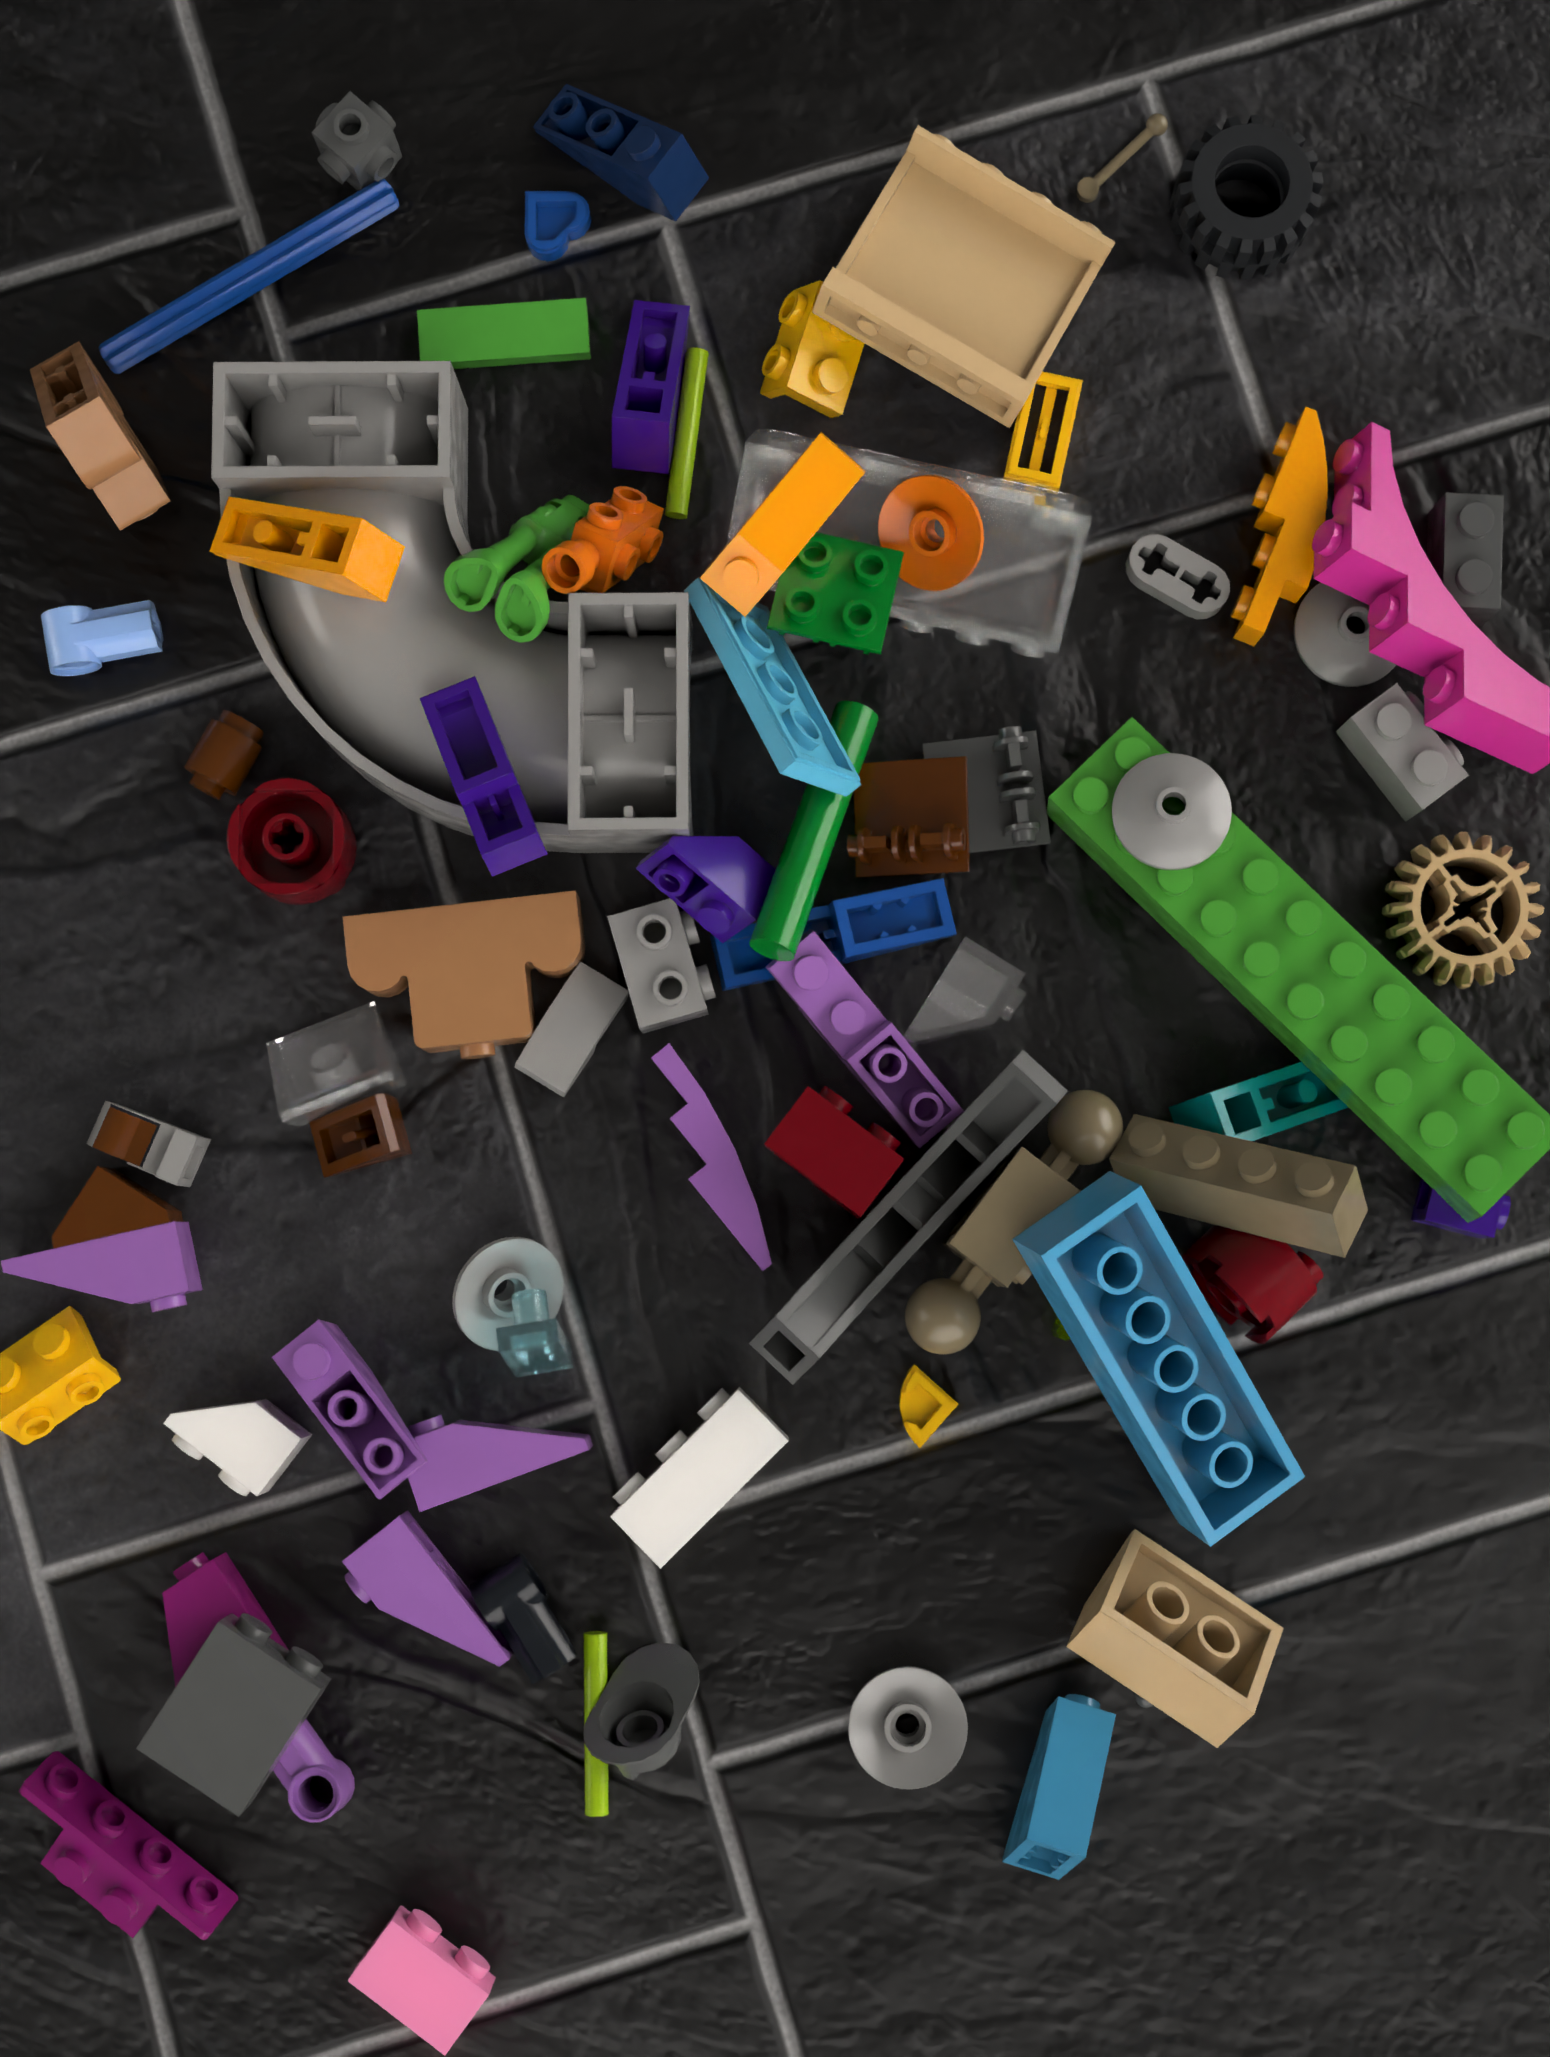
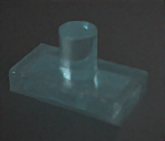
M527 1289L513 1293L511 1295L514 1325L496 1328L499 1353L515 1377L574 1368L571 1345L557 1319H550L546 1290Z

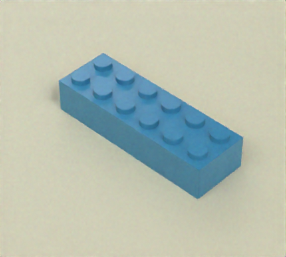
M1109 1171L1012 1239L1175 1519L1181 1526L1211 1547L1305 1477L1141 1185Z

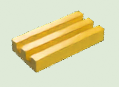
M1042 371L1035 385L1046 386L1029 468L1018 467L1035 386L1016 417L1002 482L1014 484V481L1025 483L1024 487L1032 489L1040 486L1047 488L1046 492L1058 494L1083 380ZM1057 389L1068 391L1051 473L1049 474L1040 472Z

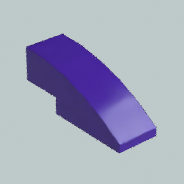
M473 676L421 697V704L454 790L464 809L480 854L491 876L493 877L547 855L548 853L476 677Z

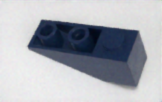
M565 84L533 126L539 135L633 202L675 222L709 179V176L682 133L568 84Z

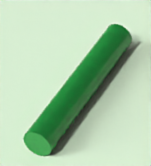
M840 701L835 704L829 722L859 775L879 718L866 705L854 701ZM806 784L749 942L750 947L757 953L779 961H791L794 959L853 792L845 797L823 788Z

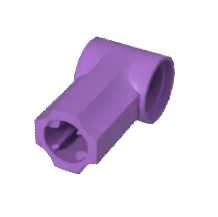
M305 1719L273 1771L288 1791V1803L292 1812L301 1820L310 1823L322 1822L333 1816L350 1801L355 1789V1781L351 1769L343 1761L332 1756L311 1724ZM312 1776H322L331 1783L333 1788L331 1803L324 1804L313 1797L310 1790Z

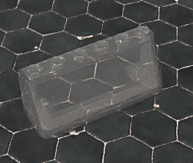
M756 429L745 443L727 543L815 438L771 429ZM835 443L866 472L819 528L818 533L881 547L878 536V520L885 499L897 485L919 475H937L958 484L974 501L982 519L984 529L983 551L976 568L970 576L960 584L942 591L922 590L898 577L889 617L900 619L899 625L915 632L932 633L934 627L956 631V639L970 644L988 645L990 639L1012 643V651L1029 657L1042 658L1045 656L1046 651L1059 654L1092 519L1090 501L1064 492ZM936 520L934 524L935 531L938 536L944 538L943 527ZM779 578L770 587V591L776 592Z

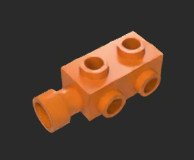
M627 486L615 487L610 500L605 503L595 502L589 505L587 515L575 523L571 540L561 542L545 554L542 561V573L546 582L555 591L568 594L574 593L579 589L586 592L604 593L620 580H628L636 568L644 562H652L657 555L663 540V531L659 530L658 527L664 508L647 501L646 495L637 489Z

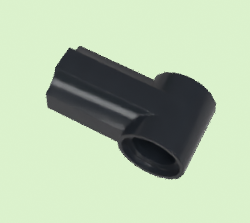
M519 1553L469 1585L471 1595L481 1614L495 1631H501L532 1684L545 1679L577 1656L578 1653L546 1602L548 1595L542 1581L531 1563L522 1553Z

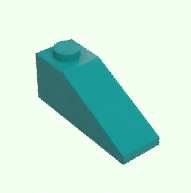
M1302 1062L1168 1108L1175 1124L1255 1141L1348 1108V1106Z

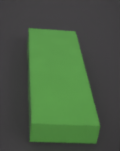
M586 298L417 310L420 361H451L453 369L591 359Z

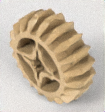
M1468 832L1456 834L1452 845L1444 835H1438L1431 840V850L1422 844L1411 850V857L1414 863L1403 860L1397 864L1395 871L1403 881H1391L1385 887L1386 893L1399 900V902L1387 904L1382 908L1383 916L1398 918L1399 924L1386 930V937L1388 939H1395L1402 935L1407 944L1397 950L1396 957L1402 960L1415 954L1418 960L1413 965L1412 971L1417 976L1426 973L1433 966V983L1435 985L1442 986L1446 984L1452 974L1458 989L1469 988L1473 977L1481 986L1489 985L1494 982L1495 971L1502 976H1507L1515 971L1512 958L1524 960L1529 957L1531 951L1523 940H1533L1540 936L1541 930L1536 925L1528 922V919L1542 915L1545 908L1538 903H1529L1528 896L1538 892L1541 884L1530 882L1524 885L1520 875L1528 871L1530 863L1523 861L1511 867L1507 861L1512 856L1513 849L1508 845L1501 847L1492 854L1493 843L1491 836H1481L1472 846ZM1458 866L1474 870L1484 876L1488 882L1481 886H1470L1463 882L1457 874L1451 876L1445 867ZM1427 882L1432 888L1428 893L1435 904V913L1433 918L1424 925L1420 904L1422 891ZM1480 896V900L1470 907L1472 913L1466 915V918L1457 919L1444 925V922L1455 914L1453 908L1459 906L1464 901L1468 902ZM1500 896L1504 917L1502 929L1497 938L1494 933L1498 928L1491 918V907L1493 902ZM1446 934H1454L1459 936L1467 946L1474 944L1481 955L1466 956L1456 954L1439 945L1436 940Z

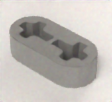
M1160 534L1146 535L1138 539L1128 554L1125 565L1126 574L1130 582L1138 589L1188 617L1208 619L1216 615L1228 599L1230 581L1225 571L1166 536ZM1153 551L1159 552L1163 555L1160 563L1161 566L1176 575L1173 576L1162 569H1156L1152 575L1145 573L1142 570L1145 561L1138 555L1149 557ZM1180 577L1194 585H1198L1202 579L1209 580L1212 583L1210 593L1216 597V600L1207 597L1202 604L1192 599L1195 589L1180 580Z

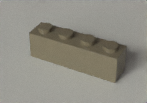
M1137 1114L1133 1115L1109 1158L1114 1173L1141 1185L1156 1210L1343 1258L1346 1257L1368 1212L1355 1165Z

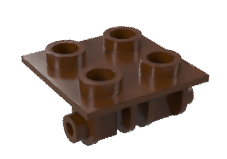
M967 756L863 763L859 774L862 785L854 790L855 834H848L847 837L849 857H855L856 878L970 872Z

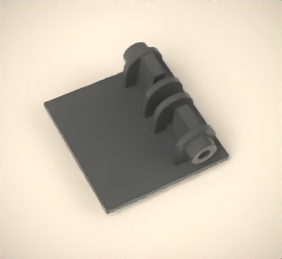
M1010 726L999 729V735L922 744L924 759L967 756L970 853L1051 843L1036 730L1022 732L1020 726Z

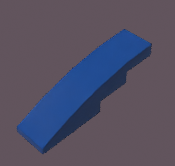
M944 878L834 900L829 905L812 908L803 932L804 934L809 929L815 931L841 964L918 946L957 934ZM756 923L748 925L724 943L720 942L712 934L710 935L722 991L776 980L765 967L773 959L757 953L749 945Z

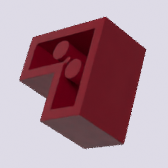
M808 1086L764 1143V1146L810 1180L811 1184L858 1219L864 1214L903 1162L904 1158L895 1152L901 1143L874 1122L867 1129H864L847 1115L853 1106L827 1086H824L819 1094Z

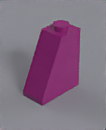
M202 1552L173 1571L178 1583L164 1591L162 1595L175 1687L218 1621L230 1613L237 1617H240L242 1613H246L259 1619L272 1630L273 1633L270 1638L288 1650L226 1552L210 1561L205 1553Z

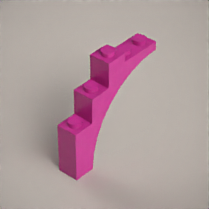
M1374 422L1369 423L1352 439L1344 441L1335 453L1333 459V469L1335 470L1334 500L1332 504L1334 517L1323 522L1315 532L1312 542V549L1314 551L1313 579L1369 605L1367 620L1369 623L1370 653L1424 677L1425 726L1534 774L1550 764V687L1538 681L1507 657L1470 620L1444 586L1422 549L1404 508L1393 468L1390 430Z

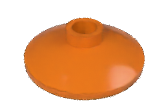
M937 475L915 476L897 485L889 493L882 505L878 520L880 546L904 552L899 577L903 581L922 590L942 591L960 584L974 571L981 558L984 546L983 523L974 501L958 484ZM936 520L943 527L944 538L938 536L935 531L934 524Z

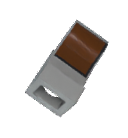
M105 1100L86 1144L125 1160L127 1164L153 1174L155 1177L176 1186L191 1187L211 1139Z

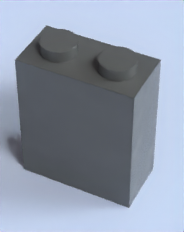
M230 1613L218 1621L136 1748L238 1817L253 1802L331 1681L330 1677L321 1672L323 1664L319 1659L299 1647L293 1646L290 1651L270 1638L273 1632L265 1623L246 1613H242L240 1617Z

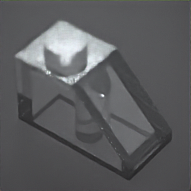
M965 936L903 1037L912 1047L990 1029L998 1017L1009 1022L1027 993L1017 987L1025 973Z

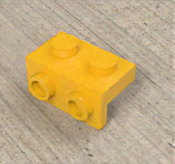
M819 280L793 290L782 303L779 311V321L782 324L776 343L768 351L762 365V373L765 377L760 394L770 399L786 395L829 418L843 415L865 343L812 313L823 281Z
M68 1306L0 1353V1430L22 1445H28L34 1440L46 1436L56 1425L85 1405L97 1401L104 1392L121 1380L117 1369L101 1358L83 1316L71 1306Z

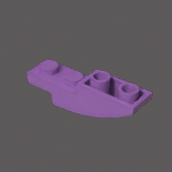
M809 929L802 935L793 960H772L765 966L799 1007L798 1010L919 1149L964 1111L893 1023L886 1020L815 931Z

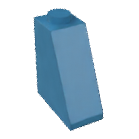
M1068 1694L1065 1698L1058 1696L1045 1711L1002 1862L1060 1880L1086 1858L1116 1714L1101 1710V1705L1098 1701L1083 1695Z

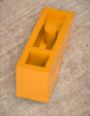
M820 432L709 564L700 579L746 617L866 471L826 435Z
M229 496L210 552L222 558L342 595L386 602L405 546L363 518Z

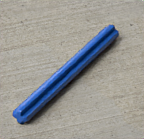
M381 179L379 182L374 181L102 342L98 347L102 358L113 373H122L397 210L399 207L397 195L385 179Z

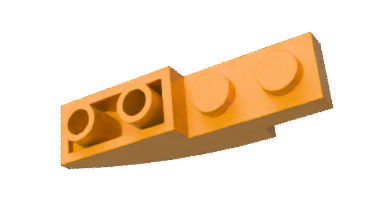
M1305 407L1295 424L1287 421L1284 423L1272 451V454L1281 457L1274 476L1264 473L1251 504L1260 508L1253 527L1266 532L1252 562V566L1261 570L1253 588L1247 585L1243 586L1231 617L1240 621L1233 639L1253 647L1265 633L1278 598L1280 597L1296 604L1308 589L1314 571L1312 542L1315 532L1325 522L1328 480L1324 438L1316 410Z

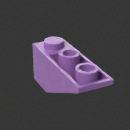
M318 1319L272 1357L378 1499H382L428 1461L372 1370L337 1324Z

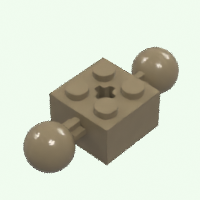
M1077 1090L1066 1094L1049 1114L1047 1131L1051 1144L1038 1159L1024 1147H1020L1008 1155L942 1243L960 1257L962 1262L949 1279L937 1278L923 1283L911 1294L905 1309L906 1328L913 1341L919 1347L939 1355L953 1354L964 1349L973 1341L979 1330L981 1311L977 1300L992 1282L996 1286L1006 1288L1012 1282L1023 1285L1032 1275L1012 1239L1080 1192L1078 1188L1068 1182V1179L1079 1165L1097 1164L1112 1155L1123 1135V1119L1118 1107L1109 1097L1094 1090Z

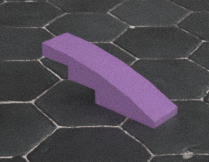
M669 1043L652 1056L651 1059L687 1103V1105L670 1117V1120L706 1163L703 1168L689 1178V1181L760 1269L764 1271L772 1264L758 1206L735 1147L705 1092Z

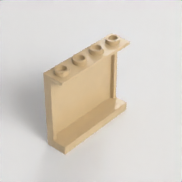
M918 125L904 156L836 268L832 267L823 282L812 313L1010 428L1116 242L1103 235L1095 225L1086 221H1079L1057 208L1046 196L1037 192H1030L1005 177L995 166L981 163L956 148L946 137L932 134Z

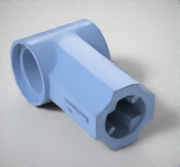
M151 600L96 610L80 605L62 606L47 610L41 614L49 669L53 675H84L99 670L102 667V662L163 652L162 643L164 640L161 622L155 605Z

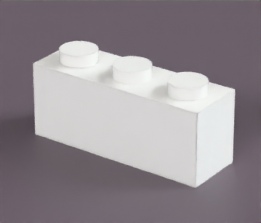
M740 1387L731 1395L721 1388L697 1412L704 1422L689 1437L679 1430L655 1454L662 1464L647 1479L637 1472L613 1496L620 1506L614 1510L610 1517L660 1569L789 1441V1437Z

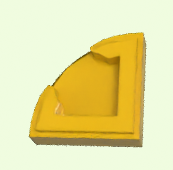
M913 1364L901 1386L899 1409L908 1435L921 1448L957 1407L958 1403Z

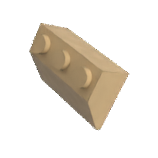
M1134 1529L1084 1604L1066 1647L1218 1748L1254 1715L1284 1628Z

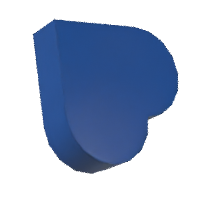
M525 191V238L528 249L539 260L547 262L557 260L567 251L569 241L581 238L589 230L591 224L589 205L584 197L576 192Z

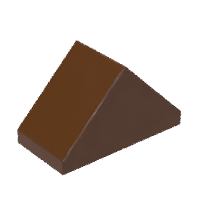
M386 1093L372 1095L309 1122L324 1178L412 1154L398 1099Z
M97 1166L51 1238L53 1248H59L173 1221L183 1222V1217L180 1210L116 1169Z

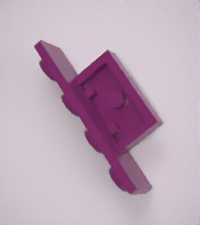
M59 1751L52 1752L21 1785L19 1793L63 1828L40 1864L54 1874L63 1885L74 1890L100 1911L109 1922L120 1927L132 1938L145 1925L159 1905L197 1937L206 1940L238 1901V1895Z

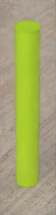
M692 347L686 350L665 515L674 519H686L688 515L709 352L702 348Z
M604 1631L584 1632L585 1725L591 1710L598 1702L608 1683L607 1632ZM584 1743L585 1815L589 1817L606 1816L609 1814L608 1764L592 1756Z

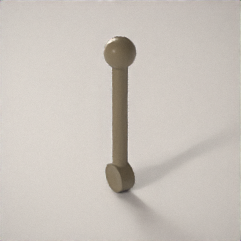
M1161 113L1151 115L1146 121V128L1093 178L1084 177L1081 179L1076 190L1079 200L1085 203L1093 202L1098 197L1100 186L1153 136H1161L1166 132L1168 128L1166 117Z

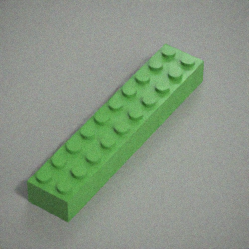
M1131 717L1048 797L1047 816L1467 1223L1482 1217L1550 1149V1114L1233 812L1228 833L1221 846L1208 859L1193 867L1181 870L1157 869L1140 862L1128 853L1119 841L1112 822V802L1117 786L1124 775L1137 763L1155 755L1170 753ZM1176 797L1166 798L1162 802L1164 811L1170 815H1178L1185 809L1183 802Z

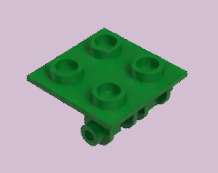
M816 532L779 577L767 629L779 631V635L783 636L788 633L813 639L814 643H819V641L828 642L831 647L841 645L863 650V654L869 655V652L881 655L904 552Z

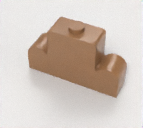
M79 341L30 369L46 428L89 490H94L120 531L136 521L149 517L160 507L171 502L158 469L124 418V413Z
M576 890L343 917L347 966L351 978L358 986L377 997L389 998L399 995L409 986L413 1036L416 1046L428 1053L460 1050L461 1059L495 1056V1046L528 1042L536 1029L531 970L536 968L539 973L547 977L562 978L571 975L580 961L583 962L585 957L581 900Z

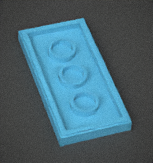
M700 578L693 581L684 592H688L691 606L779 773L845 797L850 795L862 785L861 779L783 635H779V631L767 629L770 617L768 607L757 603L747 616L744 617Z

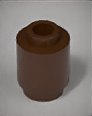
M223 710L218 720H210L184 766L186 770L193 774L189 784L218 800L221 799L224 792L236 796L262 750L258 743L264 732L239 715Z

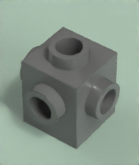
M349 91L339 103H332L327 106L316 122V128L312 131V134L321 153L317 160L323 169L337 182L343 184L347 181L357 191L374 181L379 182L391 173L395 165L402 158L393 131L396 123L378 103L371 100L366 105Z

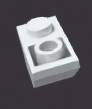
M267 1399L184 1410L170 1414L163 1423L176 1433L172 1441L178 1448L197 1460H201L203 1456H206L222 1469L218 1477L228 1487L243 1496H247L249 1492L259 1496L270 1491L312 1436L310 1432Z

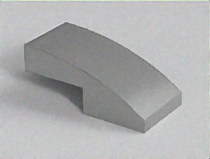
M580 961L535 1029L516 1061L514 1068L560 1096L565 1097L594 1054L597 1043L626 1002L629 991Z

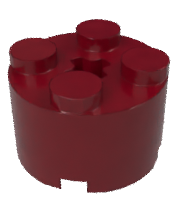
M281 778L264 782L255 788L254 792L242 804H238L231 815L227 829L228 851L231 860L242 876L267 896L283 903L295 905L309 904L339 892L346 884V879L355 863L357 850L356 836L348 816L325 792L303 780ZM294 832H297L303 837L302 844L295 845L294 852L289 853L282 847L283 842L292 841Z
M1213 1225L1181 1256L1186 1265L1192 1264L1194 1270L1191 1272V1275L1210 1308L1230 1326L1238 1319L1250 1326L1252 1329L1245 1337L1259 1344H1265L1316 1295V1284L1324 1277L1322 1270L1314 1260L1301 1251L1295 1253L1287 1243L1218 1225Z

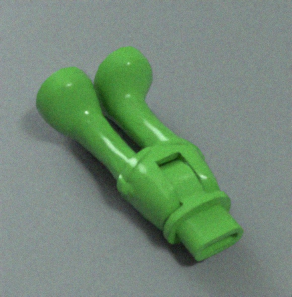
M567 495L562 499H551L544 506L538 507L535 511L523 516L513 524L509 536L488 548L474 549L457 557L446 569L443 580L445 591L450 601L459 609L468 612L482 610L495 597L506 575L521 560H524L530 565L509 577L500 590L495 605V620L500 631L516 642H530L538 637L544 630L550 617V605L547 594L550 586L542 573L543 558L548 551L561 542L571 540L575 523L587 515L589 504L573 495Z

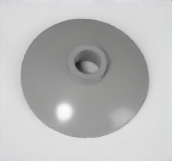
M1319 583L1312 588L1302 600L1294 619V641L1300 658L1316 676L1334 685L1359 687L1380 680L1396 666V664L1369 652L1368 604L1323 583ZM1352 616L1360 618L1365 625L1364 633H1352L1347 628V618Z
M1159 754L1137 763L1121 779L1112 802L1113 827L1123 847L1140 862L1162 870L1186 869L1208 859L1223 843L1231 823V800L1220 776L1203 761L1184 754ZM1176 797L1183 802L1185 809L1178 815H1170L1164 811L1162 802L1166 798Z
M505 1237L483 1246L465 1263L454 1286L453 1312L461 1331L478 1346L494 1351L514 1350L533 1342L548 1329L560 1309L564 1294V1279L561 1267L555 1256L546 1247L532 1239ZM507 1280L505 1290L498 1295H494L498 1285Z
M903 1666L879 1673L862 1687L855 1697L850 1710L848 1732L853 1753L859 1764L870 1776L887 1786L910 1790L930 1786L943 1779L953 1770L966 1746L968 1722L966 1711L959 1695L945 1679L923 1668ZM905 1713H910L918 1719L917 1728L909 1734L901 1733L895 1726L898 1717Z

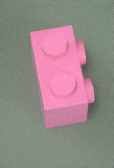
M400 1905L359 1961L348 1982L445 2056L489 1996L496 1977L488 1972L490 1970L489 1963L477 1951L465 1945L458 1949L441 1936V1926L430 1915L419 1909H413L410 1912Z

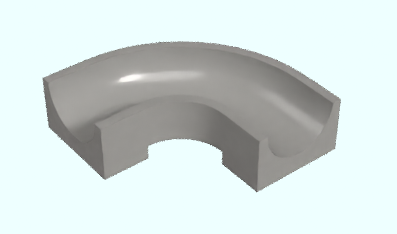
M451 361L213 362L211 478L219 488L221 517L230 496L363 518L405 546L386 602L342 595L226 559L230 580L244 622L264 663L288 699L345 762L373 786L408 809L447 828L473 836L420 698L475 676L546 851L569 853H651L672 836H694L690 767L691 654L693 651V623L688 592L568 593V602L549 600L550 617L547 625L538 637L530 642L522 643L511 640L500 631L495 620V605L500 590L505 583L504 581L495 597L482 610L475 612L459 609L450 601L445 591L443 580L446 569L457 557L473 550L468 534V407Z

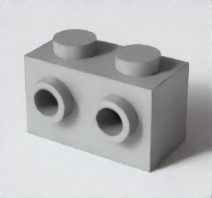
M1398 683L1351 716L1336 731L1405 822L1469 776L1462 767L1464 759L1459 749L1448 738H1440L1432 728L1424 725L1423 703L1412 692H1404Z
M670 898L607 916L638 1026L642 1034L709 1015L705 1001L716 998L707 964L698 967L694 965L689 945L699 943L700 940L693 917L686 911L679 912L677 904Z

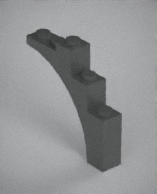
M1022 1050L942 1133L844 1241L823 1261L749 1344L792 1385L797 1382L822 1357L870 1301L967 1196L1058 1104L1068 1090L1027 1052Z

